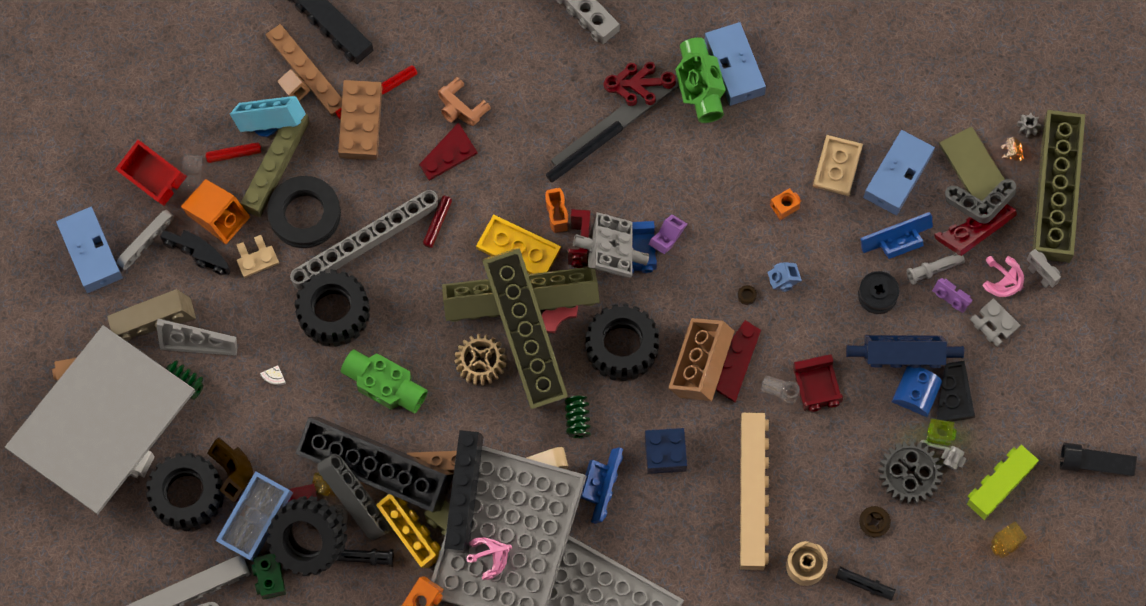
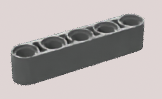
M333 454L318 463L317 468L320 475L370 540H376L390 532V524L339 455Z

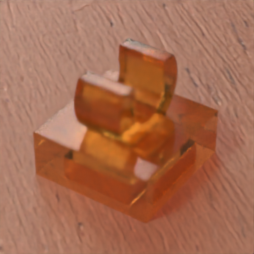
M1014 137L1006 139L1007 144H1003L1000 147L1002 150L1008 149V153L1002 155L1004 159L1013 158L1015 161L1023 160L1021 142Z

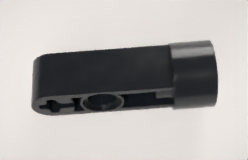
M1064 442L1062 445L1060 457L1064 458V462L1060 461L1061 470L1078 472L1079 469L1135 476L1137 456L1083 449L1081 444Z

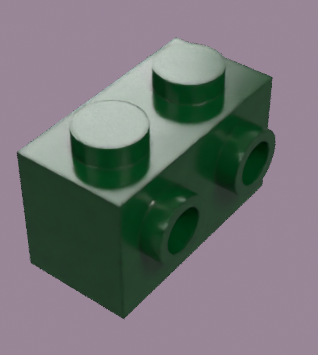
M275 554L255 557V564L251 565L253 575L258 578V583H255L257 595H261L263 600L286 595L281 564L275 561Z

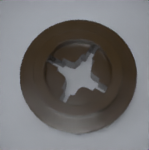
M868 507L860 515V529L865 535L872 536L873 538L882 537L890 528V516L881 507ZM871 515L875 520H880L878 522V529L875 525H868L872 521Z

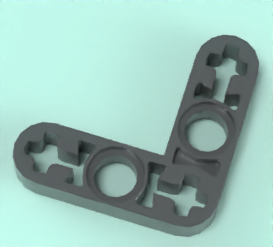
M1010 179L1001 181L983 201L958 186H950L945 191V199L947 203L979 223H988L1015 196L1016 184ZM995 198L1001 200L999 204H992L990 201ZM973 202L974 205L972 207H965L964 203Z

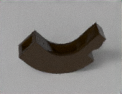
M219 437L213 442L207 454L226 470L229 477L222 485L220 491L235 503L240 499L253 476V468L248 457L239 447L233 449Z

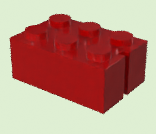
M140 140L135 142L115 168L116 171L163 206L173 196V188L177 190L187 177Z

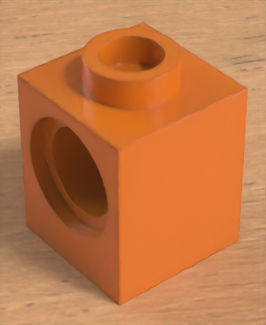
M789 188L772 198L770 206L778 218L782 220L799 210L801 200L796 192L793 193ZM788 201L791 205L784 206L782 202Z

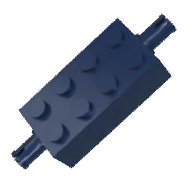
M865 335L864 346L846 345V357H864L867 364H871V367L876 368L882 367V364H890V367L900 368L902 365H910L911 368H921V365H929L930 368H941V365H946V358H964V346H947V341L943 336Z

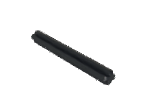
M619 121L614 122L546 173L547 179L551 183L557 180L623 130L622 124Z

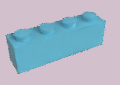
M296 96L238 103L230 113L240 132H253L270 128L280 129L287 126L295 127L301 123L302 118L306 115Z

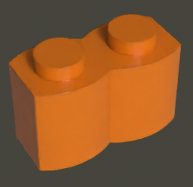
M561 188L547 190L545 197L550 227L554 233L567 231L569 222L564 193Z

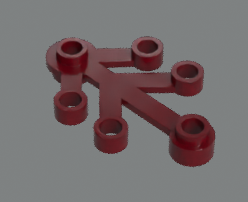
M647 62L637 73L636 64L629 63L617 76H607L603 85L607 92H617L625 98L628 106L637 104V96L625 90L624 88L626 87L632 88L641 95L647 105H653L656 102L655 94L648 92L643 87L663 86L671 89L676 84V78L674 73L665 72L661 75V78L643 79L647 74L655 73V64ZM628 75L633 76L630 80H624Z

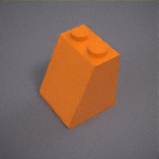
M207 179L200 184L181 206L191 219L224 244H227L250 218V215L234 195Z

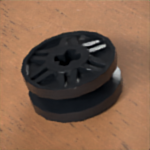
M875 271L867 274L862 279L858 291V299L861 306L873 314L887 313L896 305L900 292L899 284L893 276L886 272ZM877 290L881 291L880 295L876 294Z

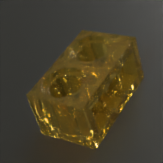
M1015 521L995 534L990 542L992 544L990 547L996 556L999 555L1002 559L1009 555V552L1012 553L1020 548L1027 537Z

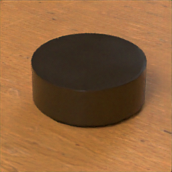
M749 285L742 286L738 291V300L745 305L755 302L757 298L755 288Z

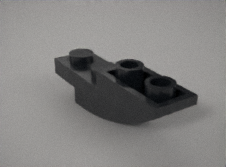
M163 230L160 237L166 247L170 249L177 247L184 254L192 255L194 262H196L195 264L200 268H212L213 272L219 275L224 273L230 274L231 271L224 258L202 238L186 230H183L181 236Z

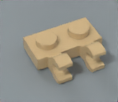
M261 235L254 237L259 251L250 255L244 242L237 244L242 257L237 259V263L244 278L279 264L273 247L269 246L266 248Z

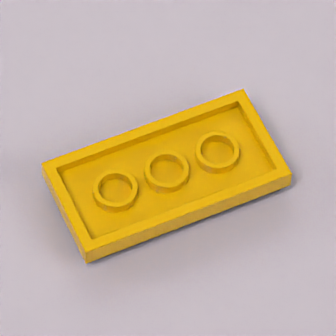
M494 214L476 245V249L490 256L520 248L528 274L549 272L561 250V246Z

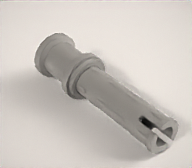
M955 253L929 264L924 262L919 267L908 268L907 276L911 284L914 285L919 280L930 279L933 274L965 263L963 255L960 256Z

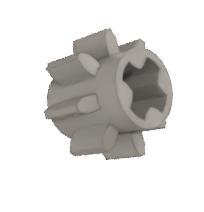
M1032 113L1027 116L1022 115L1021 121L1017 123V126L1021 127L1019 134L1024 133L1027 138L1029 134L1036 136L1037 130L1041 127V124L1037 123L1039 117L1033 116Z
M951 446L950 450L945 448L941 457L945 459L943 464L953 470H957L958 466L962 468L966 461V458L963 457L965 452L954 446Z

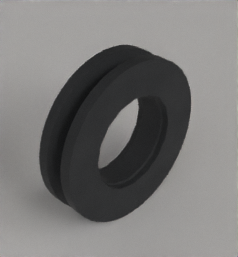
M297 176L284 181L274 190L268 202L267 212L273 232L281 241L292 247L311 248L318 246L335 233L340 223L341 208L335 191L328 183L313 176ZM300 196L314 197L323 206L322 218L316 225L310 228L300 229L288 223L285 216L287 206L292 200Z

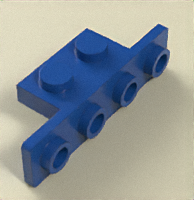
M928 212L862 237L860 241L863 253L881 247L888 259L924 246L923 240L918 233L933 227L932 215Z
M618 447L611 450L607 465L595 460L589 461L585 474L587 478L580 498L596 504L591 520L594 524L600 523L606 518L607 504L612 498L611 490L618 477L617 469L623 459V448Z

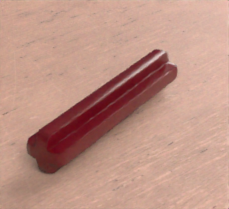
M442 196L424 238V246L428 248L433 247L451 205V197Z

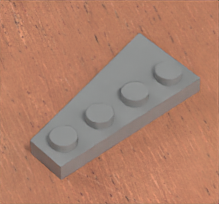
M162 319L157 320L160 350L237 355V339L234 336Z

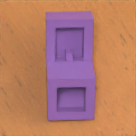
M670 215L664 221L660 231L651 238L648 245L663 254L667 253L686 228L687 223L674 215Z

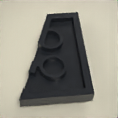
M965 360L946 363L936 424L975 418Z

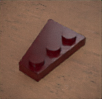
M458 122L424 158L419 166L430 181L478 153Z

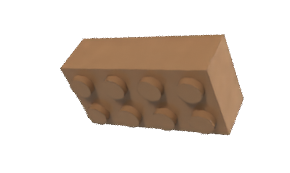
M344 80L338 150L340 158L377 160L382 102L381 82Z
M691 318L668 389L679 398L712 401L734 330L724 321Z

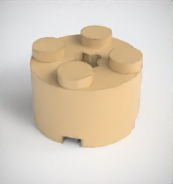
M807 541L796 544L791 549L786 562L789 577L799 585L809 586L816 584L825 574L828 561L827 554L818 544ZM806 561V563L810 562L811 564L808 567L807 565H803V562Z

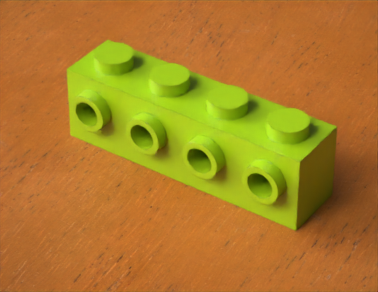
M1020 445L1017 449L1013 447L1006 455L1009 458L1005 462L1000 461L995 466L994 470L996 472L992 476L988 474L981 481L982 486L979 490L975 488L967 496L969 498L967 505L983 520L995 510L1037 465L1039 460L1023 445Z

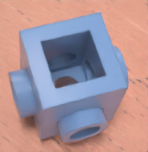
M778 263L772 270L768 271L770 284L775 290L786 292L791 290L792 286L802 281L796 263Z

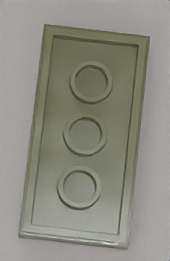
M973 127L939 142L940 148L967 192L979 200L983 201L1001 181L1005 180Z

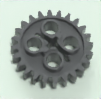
M903 441L902 447L896 443L895 450L889 448V454L884 453L883 458L885 460H881L879 463L883 466L878 469L879 473H883L879 476V480H885L881 487H888L886 494L894 493L892 499L898 496L900 497L899 503L906 499L907 504H910L911 499H913L915 504H918L919 498L925 502L926 495L931 498L933 496L932 491L937 492L938 487L936 485L941 484V480L938 478L943 475V473L938 471L942 468V465H936L939 458L933 459L934 451L927 452L929 446L922 449L921 442L916 447L913 441H911L909 446ZM913 456L916 462L910 463L906 457ZM898 468L901 474L895 475L891 469ZM908 470H909V471L913 470V471H914V474H909V475H908V474H907V471H908ZM926 470L929 476L922 477L919 471ZM910 482L915 488L912 490L907 489L905 483Z

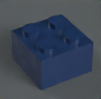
M684 428L645 430L647 474L686 472L687 457Z

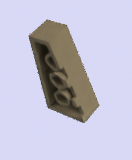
M176 289L108 315L107 318L111 331L125 341H129L132 337L156 331L158 319L180 324L194 320L196 316L191 298Z

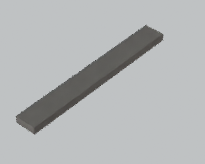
M676 83L671 89L663 86H647L645 89L648 92L654 93L656 97V102L653 105H647L645 99L637 94L636 105L628 106L627 103L622 105L551 159V162L557 166L616 121L622 124L623 129L677 89L678 84Z

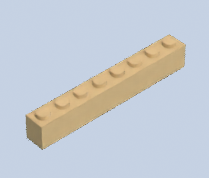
M765 413L741 414L740 570H764L765 565L769 563V553H765V545L769 544V534L765 533V526L769 525V514H765V507L769 506V495H765V488L769 487V476H765V469L769 468V457H765V450L769 449V438H765V431H769V419H765Z

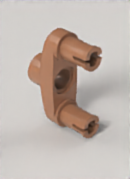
M456 77L447 86H443L438 90V95L445 104V107L441 109V113L451 123L459 118L468 125L474 126L480 121V117L489 111L491 107L485 100H482L473 110L469 109L454 95L459 89L464 87L463 81H459V78Z

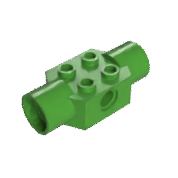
M703 38L688 39L680 44L683 59L675 69L683 102L695 105L699 122H714L724 116L720 98L726 91L718 59L708 54Z
M353 349L341 367L342 374L357 382L358 392L391 410L400 405L415 414L428 393L427 389L411 381L410 371L377 353L369 358Z

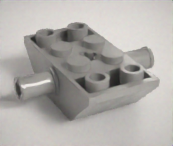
M596 212L589 238L576 234L573 239L574 247L588 250V268L631 278L632 262L646 266L649 260V253L639 252L632 248V222Z

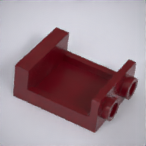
M571 209V229L581 230V236L589 238L591 210ZM568 249V265H572L574 268L587 266V249Z
M832 354L794 362L793 370L804 411L816 412L821 407L828 406V408H834L842 403L843 395L840 394L834 372Z

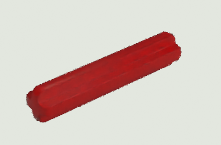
M259 142L209 151L206 152V160L208 163L258 154L261 153V146Z

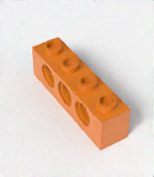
M425 576L419 577L402 606H421L419 603L421 596H424L427 600L425 606H437L443 598L442 592L444 589Z

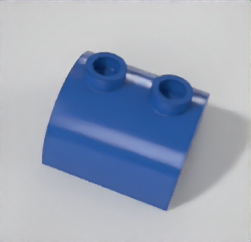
M907 366L892 399V403L928 417L941 387L942 380L929 370Z

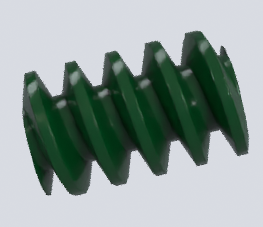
M177 360L169 364L165 369L194 388L195 392L190 398L192 400L196 399L204 387L202 384L203 377L201 376L196 380L197 373L195 372L190 376L191 369L188 368L184 372L185 366L182 364L177 367Z
M570 396L565 399V404L567 405L565 407L567 412L565 417L568 420L566 422V427H568L566 434L571 438L591 436L590 432H585V430L590 429V425L585 424V422L590 421V418L584 417V415L590 413L589 410L584 409V407L589 406L588 402L583 401L587 399L586 396Z

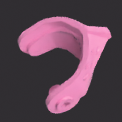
M992 256L986 258V262L990 267H996L1005 275L998 283L994 284L986 281L983 284L986 291L998 297L1011 296L1024 288V274L1017 261L1009 256L1005 260L1012 267L1009 272L998 264ZM1015 284L1012 287H1005L1007 285Z
M485 537L475 538L469 542V546L476 547L485 543L490 550L476 555L469 554L466 559L470 563H475L478 558L492 554V569L482 574V580L493 579L505 568L508 553L512 546L511 544L506 545Z

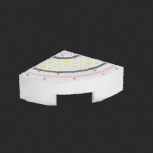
M279 366L260 373L262 378L270 384H286Z

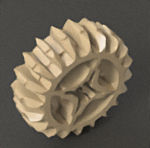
M477 334V339L470 336V342L463 340L464 346L459 345L458 350L460 352L455 353V357H457L455 364L458 365L456 370L461 372V378L466 377V382L468 383L473 379L474 385H477L478 380H481L482 386L485 385L484 380H488V383L491 384V377L498 380V374L504 373L502 368L506 367L504 361L507 360V356L504 355L505 349L500 348L501 343H495L494 337L488 340L487 334L484 336V339H481L480 334ZM476 347H487V348L484 349V350H478ZM470 352L473 359L470 361V365L466 366L465 357ZM495 353L497 357L496 363L491 367L488 360ZM477 357L484 358V362L481 360L477 361ZM481 368V369H484L486 372H474V371Z

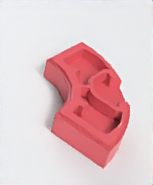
M578 305L573 308L559 307L555 310H545L542 318L546 331L548 333H556L557 327L562 321L568 318H577Z

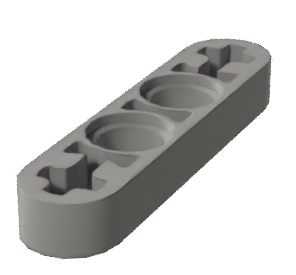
M167 210L162 211L119 256L117 264L124 270H127L141 255L140 252L144 248L147 249L154 241L153 239L174 220V215Z

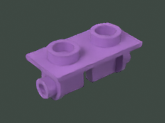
M941 278L938 280L932 291L939 298L951 304L953 308L964 313L967 306L973 301L970 298L971 296L960 289L956 292V286L947 279Z

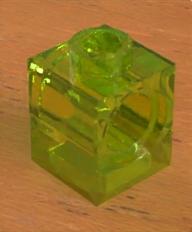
M931 418L926 440L931 443L949 446L951 441H955L957 429H953L954 422ZM942 429L947 435L940 436L937 430Z

